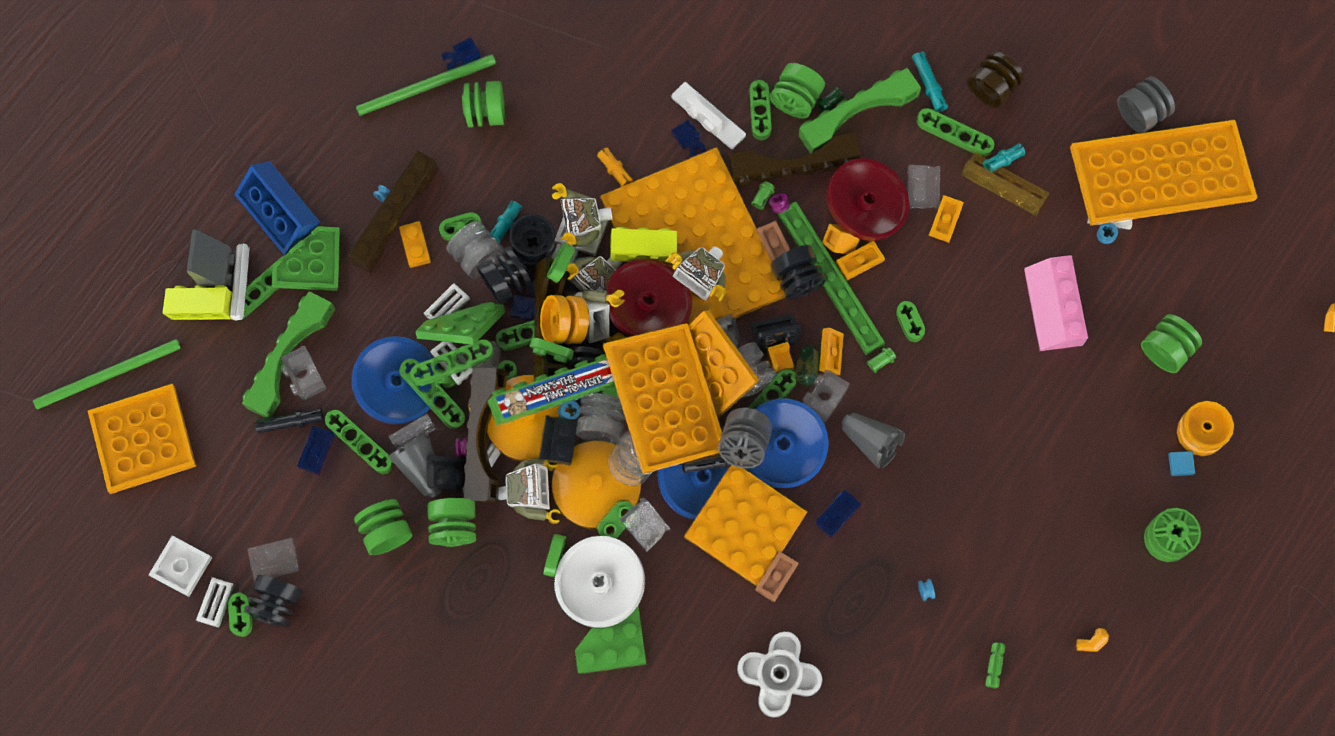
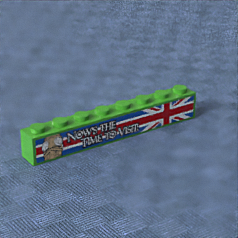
M606 354L596 357V361L589 364L587 360L580 362L571 370H568L567 367L554 372L555 375L547 377V374L534 378L535 382L529 384L526 381L515 384L512 390L506 391L503 388L493 392V396L488 400V404L496 425L500 426L615 386Z

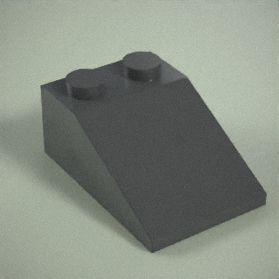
M192 230L187 272L197 285L206 286L207 288L223 285L230 290V287L233 286L234 276L232 268L235 266L236 254H234L230 246L198 230Z

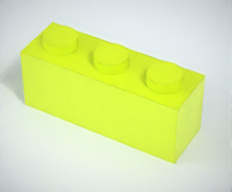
M617 227L611 230L610 261L630 262L638 259H652L663 263H671L666 262V259L672 252L677 253V231H672L668 228L650 230L645 227L638 229Z
M196 285L194 288L184 286L167 288L165 291L163 314L172 320L232 319L230 317L232 292L223 285H215L214 288H207L201 285Z

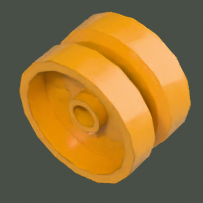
M547 296L543 302L540 314V327L544 340L554 344H561L563 342L566 344H581L587 335L589 326V312L585 300L581 296Z
M1199 402L1192 406L1178 422V440L1185 450L1193 451L1194 455H1212L1221 449L1231 438L1234 429L1232 416L1225 407L1216 402Z

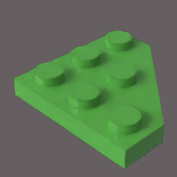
M317 226L310 235L291 248L284 257L278 259L272 266V288L338 291L340 227Z
M487 302L426 320L416 330L417 339L474 345L505 313L504 305Z
M638 606L620 623L603 628L592 627L575 650L578 674L646 664Z

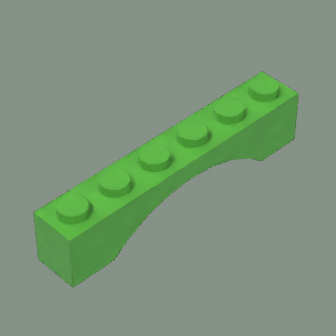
M908 68L902 71L897 70L891 74L890 78L884 81H877L867 91L861 90L851 100H844L833 110L822 112L817 119L804 122L799 130V138L811 154L826 145L835 136L844 122L856 113L875 106H903L919 97L921 87Z
M310 291L300 300L299 309L295 315L293 314L289 318L287 329L279 335L275 349L266 357L265 366L257 372L253 386L243 396L242 404L248 410L266 419L273 416L281 402L279 393L280 377L288 356L304 338L315 331L325 328L335 311L332 302Z

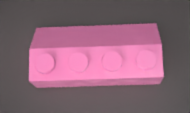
M1072 255L1049 258L1026 267L1024 272L1039 350L1045 351L1083 346L1088 339Z

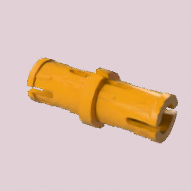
M607 147L604 148L605 152L601 150L597 154V157L607 167V172L615 177L621 187L632 183L633 179L624 170L622 162L617 161Z

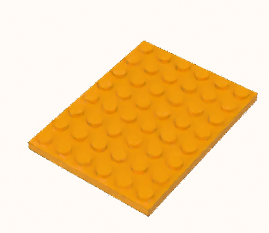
M717 147L600 196L604 207L611 208L613 218L611 222L614 229L617 227H627L628 229L645 227L650 230L668 228L672 231H677L678 254L689 250L696 251L700 247L708 252L712 247L721 249L723 256L719 260L725 265L723 272L726 275V293L721 302L718 301L719 298L715 295L709 296L705 301L690 290L692 310L687 321L688 326L705 310H709L715 320L732 314V318L736 319L785 298L784 291L780 288L782 280H776L770 268L772 262ZM665 263L671 267L674 266L672 263Z

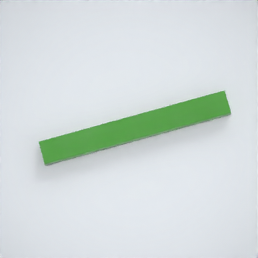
M797 202L790 204V208L785 212L777 213L798 247L803 245L812 247L817 258V262L814 265L821 266V273H824L827 278L823 288L865 355L884 346L883 338Z

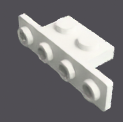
M686 82L672 94L674 101L730 149H734L746 137L744 131Z

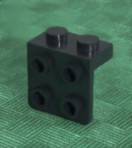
M794 314L751 323L757 350L763 349V351H767L768 347L788 342L789 346H793L797 341H800L802 329L800 324L796 325Z

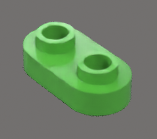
M470 212L445 219L440 224L439 231L444 240L456 241L478 234L482 229V221L476 213ZM470 223L475 224L473 228L468 227ZM450 229L455 230L452 234H448L447 232Z
M532 338L529 346L533 349V353L541 356L546 354L552 355L554 360L562 363L572 360L574 351L569 348L539 338Z
M626 500L615 503L598 523V534L616 539L634 519L636 514L635 507ZM623 509H628L626 516L621 515ZM608 526H613L612 533L606 532Z

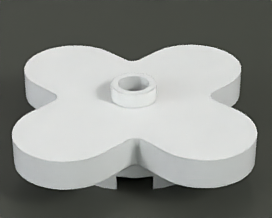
M780 632L772 638L768 654L748 653L738 663L739 677L745 683L761 688L759 707L764 714L770 717H779L788 710L792 694L811 696L819 690L822 684L820 671L813 665L799 661L800 642L794 634L789 632ZM777 671L783 672L784 677L782 679L775 677Z

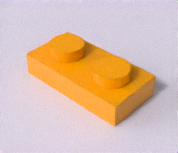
M943 195L929 236L949 243L964 202Z
M420 221L399 226L410 268L431 263Z
M872 241L836 260V264L846 281L884 262L885 258L876 243Z
M824 328L822 330L819 371L831 376L840 375L843 333L832 328Z

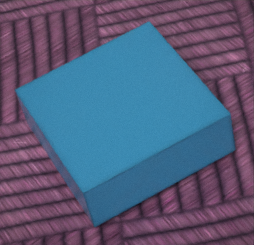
M1193 451L1170 452L1168 454L1171 476L1195 474Z

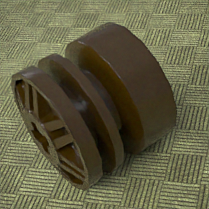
M993 51L986 56L985 60L981 62L980 67L974 70L966 82L971 93L979 101L997 109L1004 105L1011 96V92H1014L1023 82L1024 74L1016 62L1007 55Z

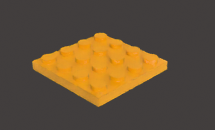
M705 310L689 325V330L717 418L719 419L760 380L710 311Z
M173 384L88 410L107 490L110 494L196 467L176 388Z
M731 465L691 524L684 538L755 586H758L779 551L782 552L807 511L744 468Z

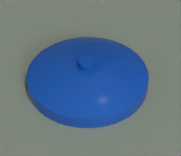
M385 337L371 343L361 352L352 371V389L358 404L368 415L388 424H405L422 417L430 407L402 378L399 368L406 359H415L417 362L422 363L434 357L423 345L405 337ZM405 365L407 367L405 372L408 374L414 366L411 365L409 367ZM429 366V367H428L429 370H430L429 372H430L431 375L433 376L432 368H431V366ZM427 384L419 386V388L426 392L430 390L431 385Z
M774 399L758 406L756 410L765 414L770 419L773 427L764 460L756 467L747 468L748 471L767 485L778 488L795 487L809 481L819 472L828 453V433L821 417L810 406L794 399Z
M681 464L660 469L657 474L659 489L666 503L676 513L685 518L695 520L728 468L719 467L687 474L683 473Z

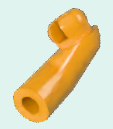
M1335 303L1330 305L1326 313L1324 331L1335 332Z
M1098 628L1090 640L1077 639V651H1099L1109 640L1107 631L1104 628Z

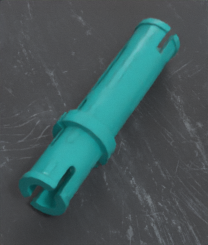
M918 52L914 54L912 60L924 83L927 97H930L936 112H939V108L940 111H944L948 105L942 95V87L937 83L925 53Z

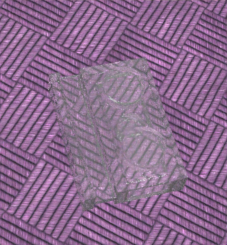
M909 165V208L929 209V207L939 209L940 166Z
M428 414L388 437L396 450L400 451L404 445L423 435L429 434L436 430Z
M641 498V502L638 505L635 504L620 521L645 551H648L663 537L662 534L666 530L669 531L670 528L645 498Z
M292 538L248 548L254 581L258 574L276 577L299 571L294 540Z

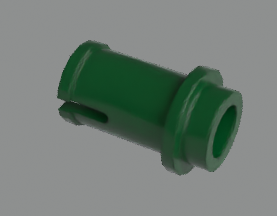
M835 87L824 98H819L817 103L821 112L831 111V107L844 98V94L839 95L842 91Z

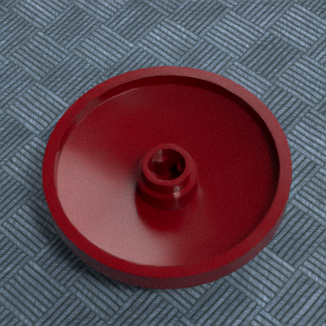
M854 159L840 166L829 180L827 187L829 210L838 225L850 235L866 241H879L895 234L905 223L909 213L907 190L899 176L885 164L872 159Z
M652 259L630 261L615 271L607 285L605 292L612 295L617 290H622L624 295L619 299L625 300L618 307L612 306L609 301L607 302L610 305L609 317L613 324L628 337L686 324L692 310L690 289L672 277L676 270L663 262Z

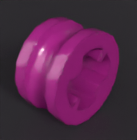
M777 194L769 200L774 213H782L790 208V202L786 194Z
M467 437L464 440L456 438L457 458H460L461 455L467 457Z

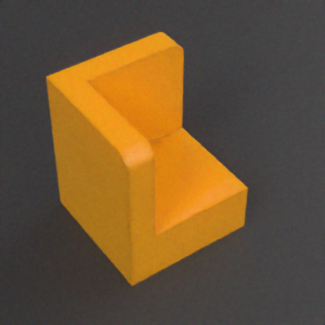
M829 224L822 243L833 252L849 254L855 251L859 238L850 235L839 225Z
M788 342L767 348V358L773 375L778 374L784 369H794Z

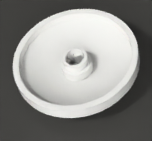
M607 536L590 537L576 543L562 557L555 574V592L562 609L568 616L580 624L595 628L609 627L625 620L638 606L645 587V574L639 557L622 541Z

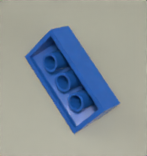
M270 161L251 165L234 194L283 255H286L291 248L310 235L320 224L317 217Z

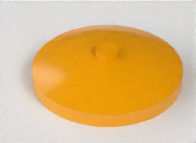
M534 375L517 376L506 381V391L514 389L513 386L523 381H526L527 384L534 382ZM560 405L500 426L496 425L492 414L488 424V436L499 452L512 460L522 462L526 459L539 458L546 415L553 418L559 417L558 409ZM568 406V408L565 409V412H569V414L571 415L573 413V410H570Z
M606 441L581 443L574 447L571 465L557 464L558 466L554 470L552 492L556 505L569 521L580 527L597 529L598 523L618 501L626 500L634 507L638 503L641 493V478L638 467L633 458L624 449ZM623 509L621 511L622 516H626L628 514V509Z

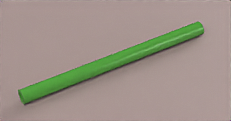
M491 54L356 106L359 116L495 65L494 56Z
M177 339L40 396L33 399V403L38 410L181 349L179 341Z

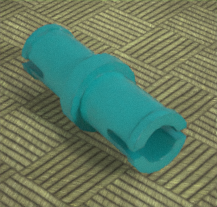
M1018 143L1007 150L999 151L996 156L983 162L984 169H988L987 172L992 173L1002 166H1009L1012 161L1025 155L1024 147H1021L1022 145Z
M511 201L503 215L498 217V223L489 234L493 241L501 243L508 229H511L515 218L522 210V206L519 203Z

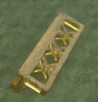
M974 152L970 161L968 160L964 166L962 176L1037 216L1050 193L1003 167L991 173L988 169L978 166L974 163L975 160L983 164L988 159ZM998 172L1002 174L1003 179L993 173ZM1016 182L1020 184L1022 189L1013 185L1012 183ZM1030 193H1037L1040 196H1042V198L1039 199Z

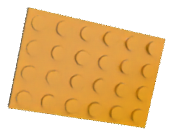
M688 323L608 342L603 345L643 474L719 454L718 446L722 430Z

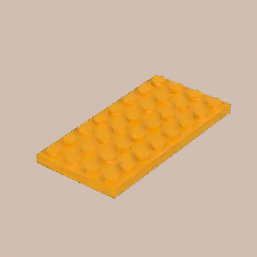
M1235 120L1072 143L1070 146L1090 226L1251 202L1257 199Z

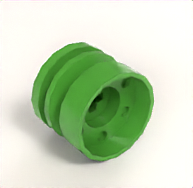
M789 63L780 75V81L776 83L775 89L772 90L770 100L778 109L788 115L797 118H807L811 113V109L815 106V100L821 95L825 82L811 68L797 63Z
M501 81L486 82L484 92L481 91L478 82L475 83L474 92H472L471 83H464L462 105L468 127H474L476 117L479 127L483 126L484 117H488L490 126L505 125V108Z
M1167 314L1155 327L1156 331H1151L1142 341L1141 347L1145 355L1158 367L1170 373H1177L1188 361L1187 357H1191L1202 345V339L1188 322L1178 316Z
M463 498L439 499L429 502L428 519L438 522L428 527V531L433 533L429 535V543L454 547L475 542L476 534L473 531L476 530V525L466 522L476 517L475 502Z
M395 499L385 500L367 507L354 518L356 525L359 526L360 534H368L364 537L363 542L369 555H378L391 551L406 543L413 536L408 523L404 520L398 521L404 514L399 509L400 505Z
M1179 508L1167 509L1156 516L1146 527L1144 534L1145 546L1150 554L1158 560L1165 562L1178 561L1193 551L1200 542V525L1196 518L1186 510ZM1172 530H1173L1174 532L1177 531V532L1179 533V535H1178V536H1177L1176 534L1172 535L1171 531H1172Z

